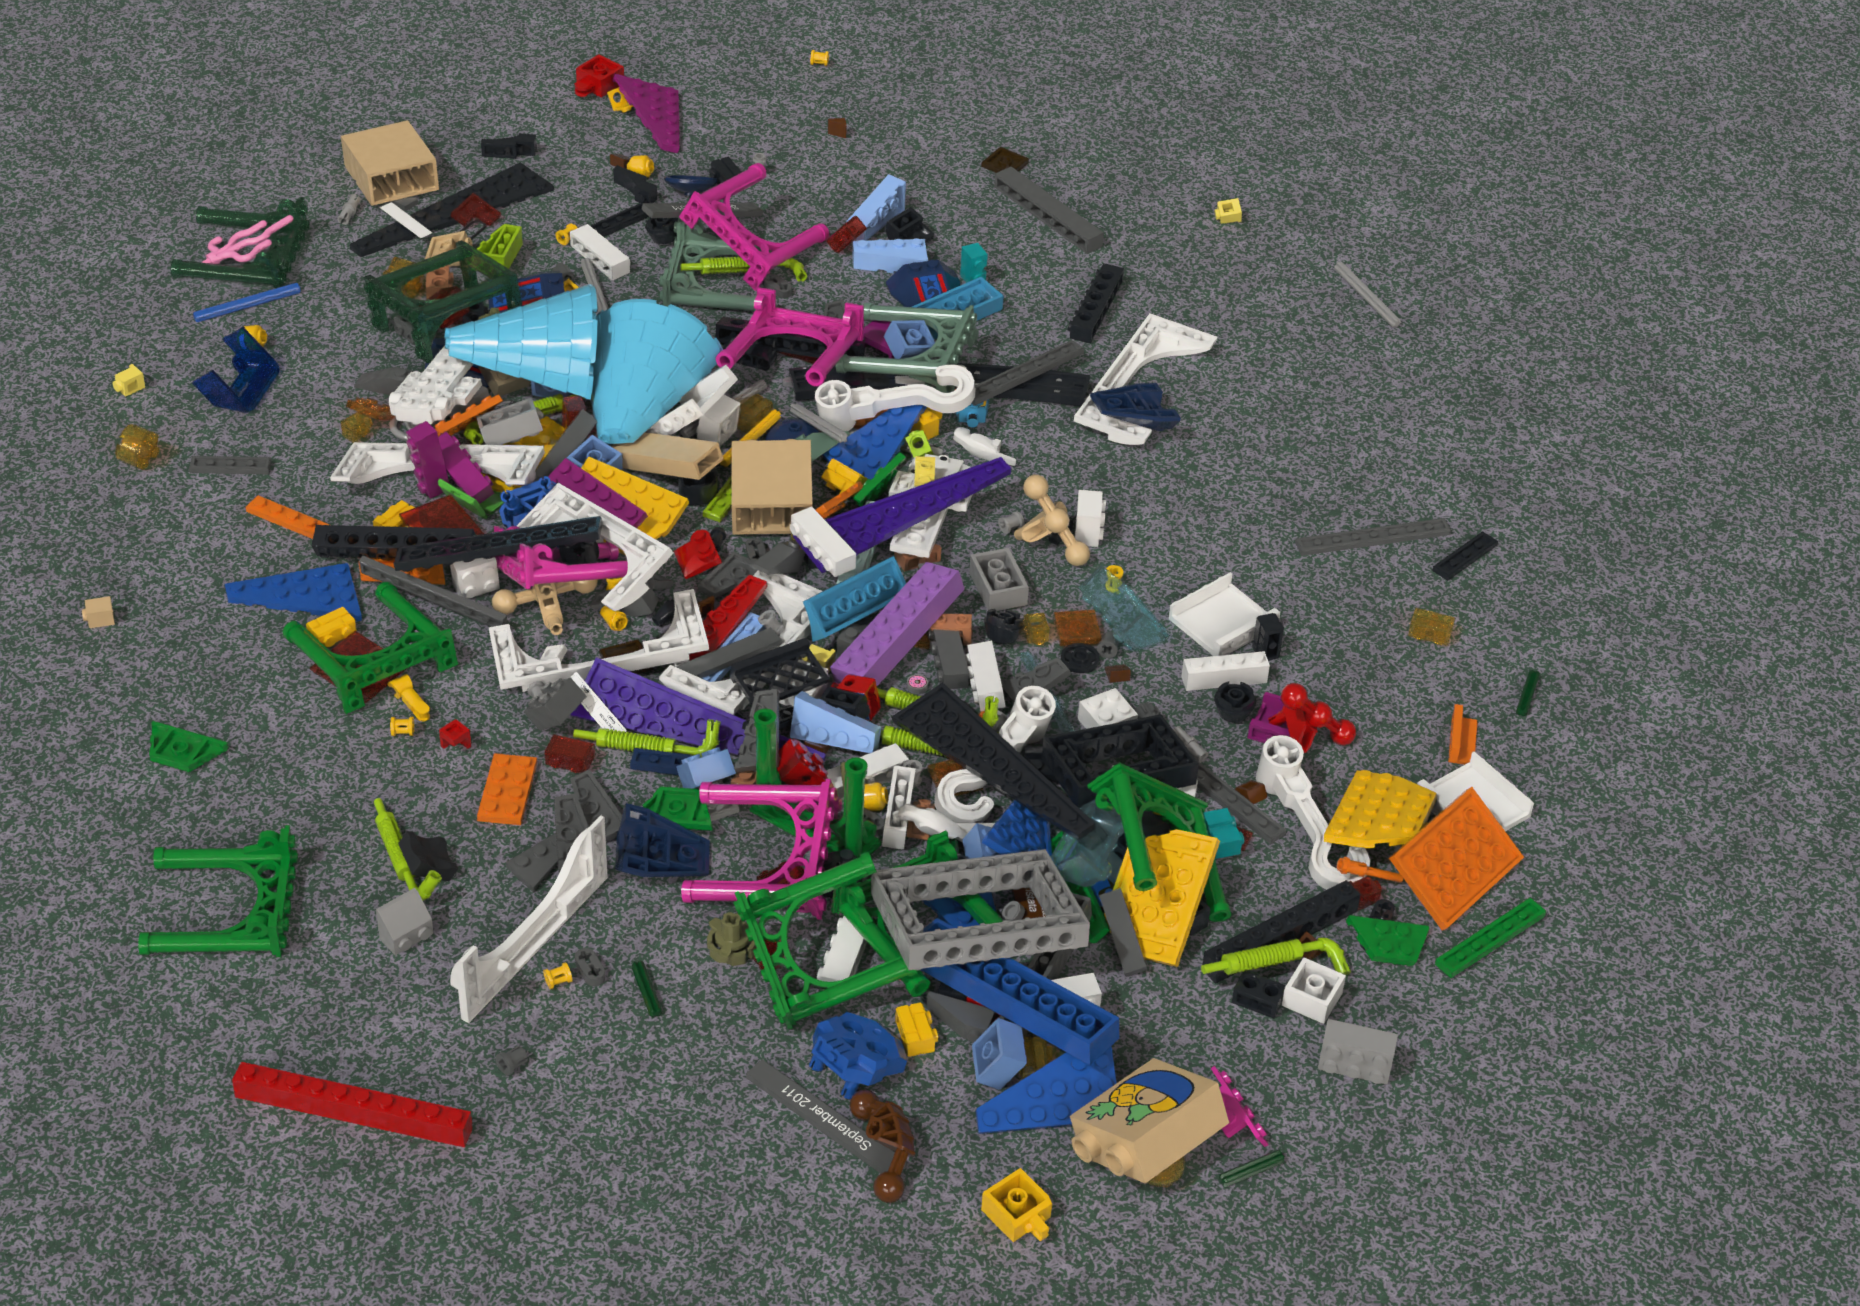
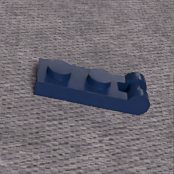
M634 748L630 769L679 776L676 766L682 764L681 760L691 757V755Z

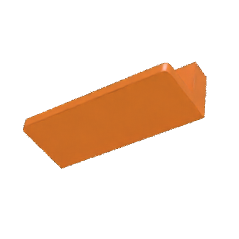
M1455 704L1451 721L1448 762L1465 765L1470 762L1472 752H1475L1477 720L1462 718L1463 705Z

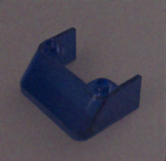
M243 326L222 339L235 353L232 358V364L239 373L231 387L214 370L193 380L192 384L213 406L248 413L255 409L279 374L280 369L274 358Z

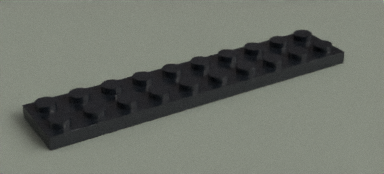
M601 516L403 546L398 549L394 567L395 571L402 570L403 572H408L414 568L422 567L423 569H428L439 564L447 566L458 561L471 562L477 558L491 559L497 555L511 556L520 550V544H525L531 548L536 544H545L550 549H553L556 546H573L580 542L593 543L600 539L602 518Z

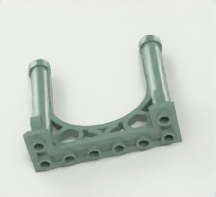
M679 218L678 222L674 223V233H677V236H675L674 247H672V258H669V269L665 268L664 274L660 275L659 286L662 287L660 301H663V305L668 307L670 304L755 312L754 301L756 296L712 292L698 284L694 277L695 270L681 271L680 264H682V261L685 263H700L701 258L738 254L722 239L704 233V225L699 220L694 227L697 230H694ZM754 245L759 251H761L760 247ZM690 253L698 254L694 257L688 256V254Z
M873 303L863 304L864 321L924 320L926 325L932 327L938 333V338L934 345L924 353L905 359L859 357L844 354L836 363L837 373H846L848 371L907 375L910 378L925 382L924 385L933 387L943 393H950L955 390L953 385L941 386L937 383L936 369L943 365H957L964 345L968 344V347H972L975 340H978L979 331L975 325L977 314L974 313V306L970 305L964 311L874 305ZM933 357H940L939 359L931 360Z

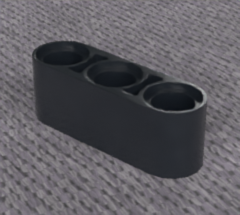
M731 337L727 340L725 345L722 347L723 350L728 347V345L735 339V337ZM753 343L736 363L767 371L776 360L777 352L769 346Z

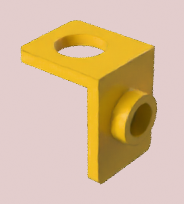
M620 87L607 92L614 111L621 110L624 113L632 110L631 107L633 105L627 102L624 94L619 90ZM616 92L621 95V100L618 103L613 98Z

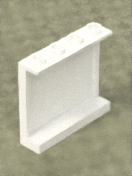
M727 365L722 366L697 383L681 397L679 401L681 406L660 418L646 432L669 436L703 416L738 380Z
M1231 572L1170 605L1169 620L1213 656L1228 655L1253 641L1256 618L1258 616L1276 613L1277 617L1280 618V611L1276 608L1266 612L1231 584Z
M1472 752L1469 763L1430 784L1424 779L1417 782L1418 785L1437 793V800L1431 811L1436 816L1466 789L1473 787L1504 831L1531 817L1534 803L1530 798L1525 796L1515 785L1510 783L1475 752Z

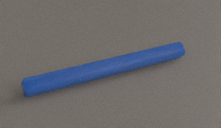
M293 283L193 312V317L196 322H201L299 294L301 292L298 283Z

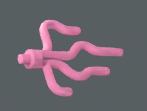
M288 215L268 227L260 236L244 239L236 243L238 240L251 236L265 228L267 222L262 220L248 229L235 233L229 239L227 245L220 249L216 246L222 242V238L217 236L208 243V249L211 252L206 255V260L201 262L203 267L207 268L211 265L214 268L220 264V261L227 258H233L238 262H248L254 259L262 250L272 244V241L268 239L271 234L291 223L294 218L292 215ZM258 244L246 255L237 253V251L246 246Z

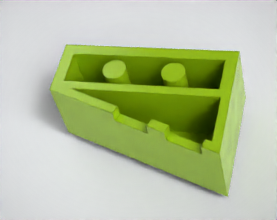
M503 224L490 235V239L482 241L480 247L469 251L470 269L506 275L523 245L521 226Z

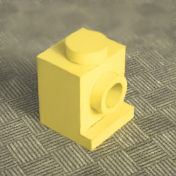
M1238 198L1217 202V209L1214 210L1216 220L1220 219L1221 224L1241 222L1242 211Z
M133 364L129 365L128 369L116 374V381L112 383L114 389L117 392H121L125 397L145 388L143 373Z
M916 456L914 486L934 481L935 457Z
M811 644L809 649L822 667L828 668L829 673L831 670L830 666L835 662L836 650L831 649V651ZM807 657L802 658L803 661L811 663Z

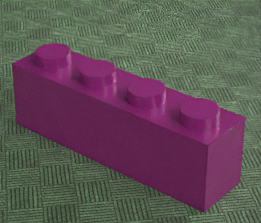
M425 421L406 431L408 438L406 443L411 450L410 459L415 466L413 471L419 482L417 487L422 494L425 493L431 499L443 493L438 485L439 478L449 483L437 431Z
M447 432L440 435L438 438L447 473L462 492L473 497L481 504L494 494L491 487L494 484L487 475L483 477L481 474L482 469L476 462L472 463L470 461L472 457L467 450L460 449L459 446L461 444L455 436L451 437Z

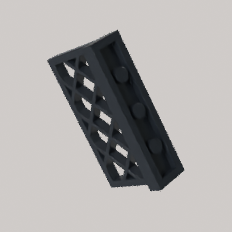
M807 638L732 664L730 679L733 683L737 682L751 705L754 701V692L766 690L757 687L759 681L770 684L768 690H771L773 685L784 688V692L779 693V701L797 695L801 691L805 692L827 684L830 680L809 649L810 643ZM807 657L811 663L806 665L799 663L798 660ZM789 665L793 666L791 672L780 669V666ZM795 668L806 670V676L795 674ZM766 671L775 673L773 679L761 676V674ZM812 672L819 674L821 678L815 680L808 678V676ZM777 674L788 677V682L784 683L775 680ZM751 678L756 681L754 686L746 684L743 680ZM791 679L803 682V684L797 687L790 685Z

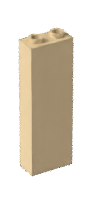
M647 432L641 435L634 443H620L611 446L622 453L623 469L700 480L723 460L718 442Z

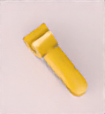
M404 674L387 683L389 687H393L396 691L394 696L397 699L402 698V701L419 721L425 722L430 719V707L413 689L412 681L408 674Z

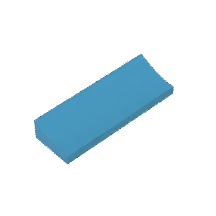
M979 277L912 307L965 311L966 308L972 305L974 306V313L977 314V320H980L1002 310L1004 296L984 278ZM927 325L933 339H937L938 333Z
M894 556L803 601L810 621L812 642L823 639L885 607L906 584Z

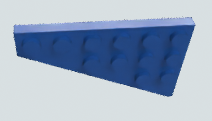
M348 563L225 584L228 603H242L249 606L253 604L264 605L269 609L289 610L290 612L306 611L311 612V615L323 616L344 607L348 614L350 613L356 621H362Z

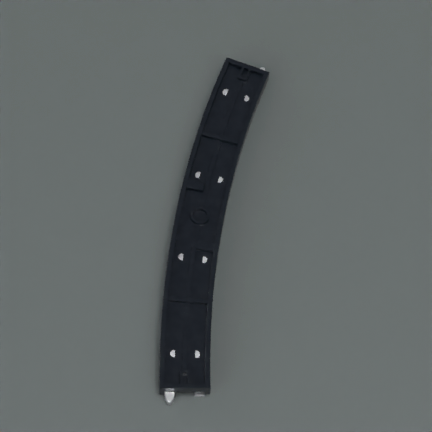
M957 364L966 367L972 374L975 385L1014 367L986 364ZM835 365L826 375L824 382L839 380L849 385L850 389L870 386L873 389L882 390L907 386L906 384L895 383V376L907 375L848 371L846 373H837ZM812 366L789 368V377L783 379V386H793L795 401L815 399V392L819 386H812L806 380V372ZM1049 370L994 396V398L1040 401L1081 407L1087 399L1086 394L1089 389L1090 375Z

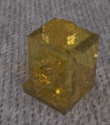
M359 411L341 421L342 436L352 443L358 442V439L370 433V427L373 425L372 420Z
M1045 614L1024 615L1023 631L1025 632L1028 644L1042 645L1049 641L1050 629ZM1039 622V625L1032 626L1031 623Z

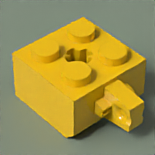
M1021 1168L983 1192L981 1210L1012 1242H1015L1029 1232L1039 1241L1048 1237L1049 1227L1045 1224V1221L1051 1218L1052 1202L1049 1195Z

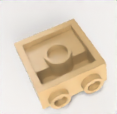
M465 231L432 237L425 261L427 265L445 262L449 267L460 266L464 264L465 259L469 258L468 249L472 248V240Z

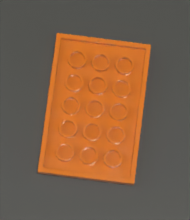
M1473 787L1466 789L1389 857L1392 864L1442 931L1453 924L1524 858Z

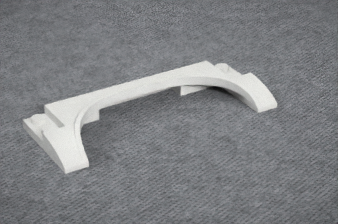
M1149 314L1091 393L1127 386L1135 373L1142 366L1153 360L1208 351L1217 341V337ZM1090 395L1074 415V422L1107 433L1108 440L1121 444H1144L1152 433L1151 429L1101 414Z
M354 442L330 479L334 482L360 484L394 473L413 471L415 466L410 459L411 450L408 448L407 443ZM461 444L459 446L461 450H467L472 457L470 461L472 463L476 462L482 469V473L498 477L508 487L533 483L536 478L535 470L545 453L544 446Z
M557 483L517 527L525 528L601 516L602 529L600 537L623 550L628 562L627 574L604 597L601 603L613 611L630 605L649 589L645 583L667 562L673 551L668 546Z
M758 570L753 576L767 581L768 587L763 594L773 605L784 625L783 632L779 636L782 639V644L775 648L807 638L811 633V626L803 601L822 591L784 574L767 575ZM672 665L659 677V680L666 687L732 715L739 709L743 710L750 703L737 682L733 683L731 679L708 682ZM766 671L761 676L771 679L775 673ZM747 678L743 681L754 686L756 680ZM759 681L757 687L763 688L766 683Z
M694 589L673 593L675 601L674 618L669 629L662 637L644 641V648L641 650L602 660L625 670L634 671L689 660L690 653L709 650ZM509 624L489 627L501 690L522 686V690L525 692L533 682L554 683L560 678L562 680L570 678L575 672L585 680L595 661L576 664H561L560 658L540 661L522 651L514 640Z
M599 816L588 828L580 833L571 846L563 867L544 900L500 946L490 953L478 957V948L473 945L456 962L451 972L450 982L452 987L458 989L461 1019L470 1023L608 878L605 817Z

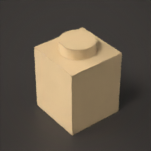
M110 596L85 600L86 609H82L83 620L88 621L89 628L115 625Z

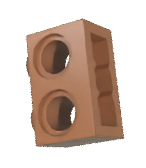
M427 265V302H431L441 292L440 289L453 287L454 275L453 272H450L449 265ZM453 289L442 297L449 298V295L453 294Z

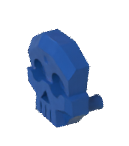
M544 476V479L541 477L536 482L511 491L506 490L508 494L503 491L500 498L504 503L499 509L503 525L506 528L517 526L557 483Z
M846 1012L840 1017L834 1016L819 1022L813 1035V1056L809 1067H812L814 1071H822L825 1064L845 1081L841 1095H845L844 1098L846 1099L852 1098L857 1092L859 1084L870 1086L882 1081L884 1076L902 1073L907 1064L902 1041L880 1022Z

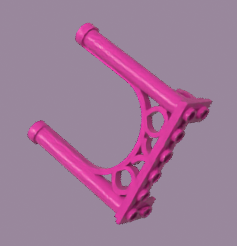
M760 163L751 165L744 172L702 194L695 191L679 216L691 229L695 227L701 218L750 266L743 280L755 291L774 267L812 245L827 240L829 237L828 228L824 224L819 223L786 242L774 243L754 235L737 220L730 206V197L765 179L766 169ZM716 209L724 212L725 216L721 215ZM754 245L760 247L761 251H759Z
M758 287L757 296L754 301V309H756L747 326L726 349L720 351L716 356V363L720 368L727 365L731 369L756 340L764 336L783 333L805 335L818 339L827 346V349L806 372L807 382L812 386H820L826 380V375L855 340L863 341L864 306L845 303L843 319L776 307V290Z
M494 526V532L505 531L499 526ZM511 526L506 530L518 529L519 527ZM608 541L597 543L599 547L598 559H618L619 548ZM520 544V550L511 556H495L497 568L526 589H530V586H534V584L623 578L628 570L627 561L574 565L556 562L553 558L556 547L550 549L545 544H536L532 548L525 544Z
M826 779V782H822L821 785L701 783L699 795L702 804L773 805L785 810L794 821L796 839L793 851L787 862L770 877L758 881L684 880L681 889L684 903H694L695 901H736L737 898L734 892H745L747 897L760 889H768L771 893L825 871L823 865L824 860L828 858L827 840L831 839L830 821L837 819L838 812L842 810V800L839 799L837 788H834L831 779ZM788 803H794L798 805L795 807V809H793ZM805 809L808 812L814 813L809 821H802L799 818ZM814 828L813 837H809L806 830ZM811 850L810 859L808 863V861L803 857L806 852ZM801 865L805 867L804 875L801 878L793 879L790 877L789 873L796 866ZM785 877H786V879H787V881H788V883H789V884H777L778 882H780V881H781L782 879H784ZM823 895L817 896L805 902L796 912H811L812 916H816L817 920H822L823 911H826L827 900Z

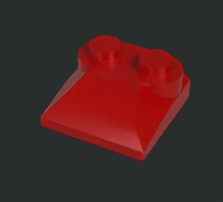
M707 530L695 531L688 543L674 551L685 579H689L722 563L713 539Z

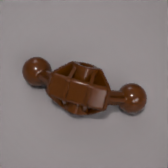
M860 1090L850 1100L851 1113L859 1120H869L866 1127L868 1138L895 1152L889 1170L879 1174L873 1184L874 1193L879 1200L885 1203H893L899 1200L904 1193L905 1185L900 1175L907 1157H914L916 1154L914 1151V1136L902 1107L890 1101L880 1102L878 1096L870 1090Z

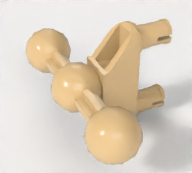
M1038 474L1029 476L1024 482V492L1029 498L1037 500L1043 511L1022 528L1015 530V538L1026 542H1035L1052 532L1058 533L1067 547L1065 550L1066 560L1074 566L1086 564L1090 558L1089 547L1081 541H1076L1068 528L1070 519L1066 506L1060 501L1054 503L1051 501L1047 494L1049 485L1043 476Z
M598 580L534 584L532 589L513 593L508 589H501L494 594L492 607L496 611L509 615L514 612L517 605L536 600L539 604L545 626L550 629L553 635H559L563 630V617L557 594L577 590L582 594L594 591Z

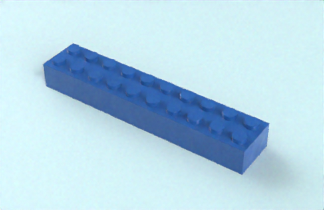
M936 918L924 928L923 932L935 931V929H953L955 927ZM997 958L988 961H975L966 964H952L943 967L921 969V971L1089 1065L1119 1039V1017L1011 958Z

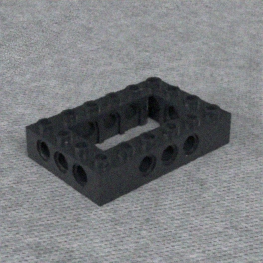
M1161 714L1043 738L1042 759L1078 808L1096 805L1095 799L1097 794L1088 789L1087 785L1111 769L1103 770L1102 768L1095 770L1092 776L1087 770L1085 763L1149 751L1154 760L1138 761V763L1126 766L1174 788L1196 785L1199 767L1197 760Z

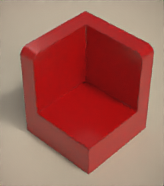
M457 719L439 729L440 744L443 749L449 745L454 747L459 743L467 749L471 748L470 730Z

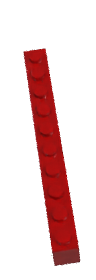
M246 1062L240 1063L232 1079L235 1098L465 1148L473 1130L471 1111Z

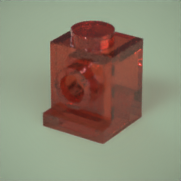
M1367 876L1355 882L1348 881L1361 894L1357 911L1371 906L1380 900L1382 888L1377 880L1373 881Z

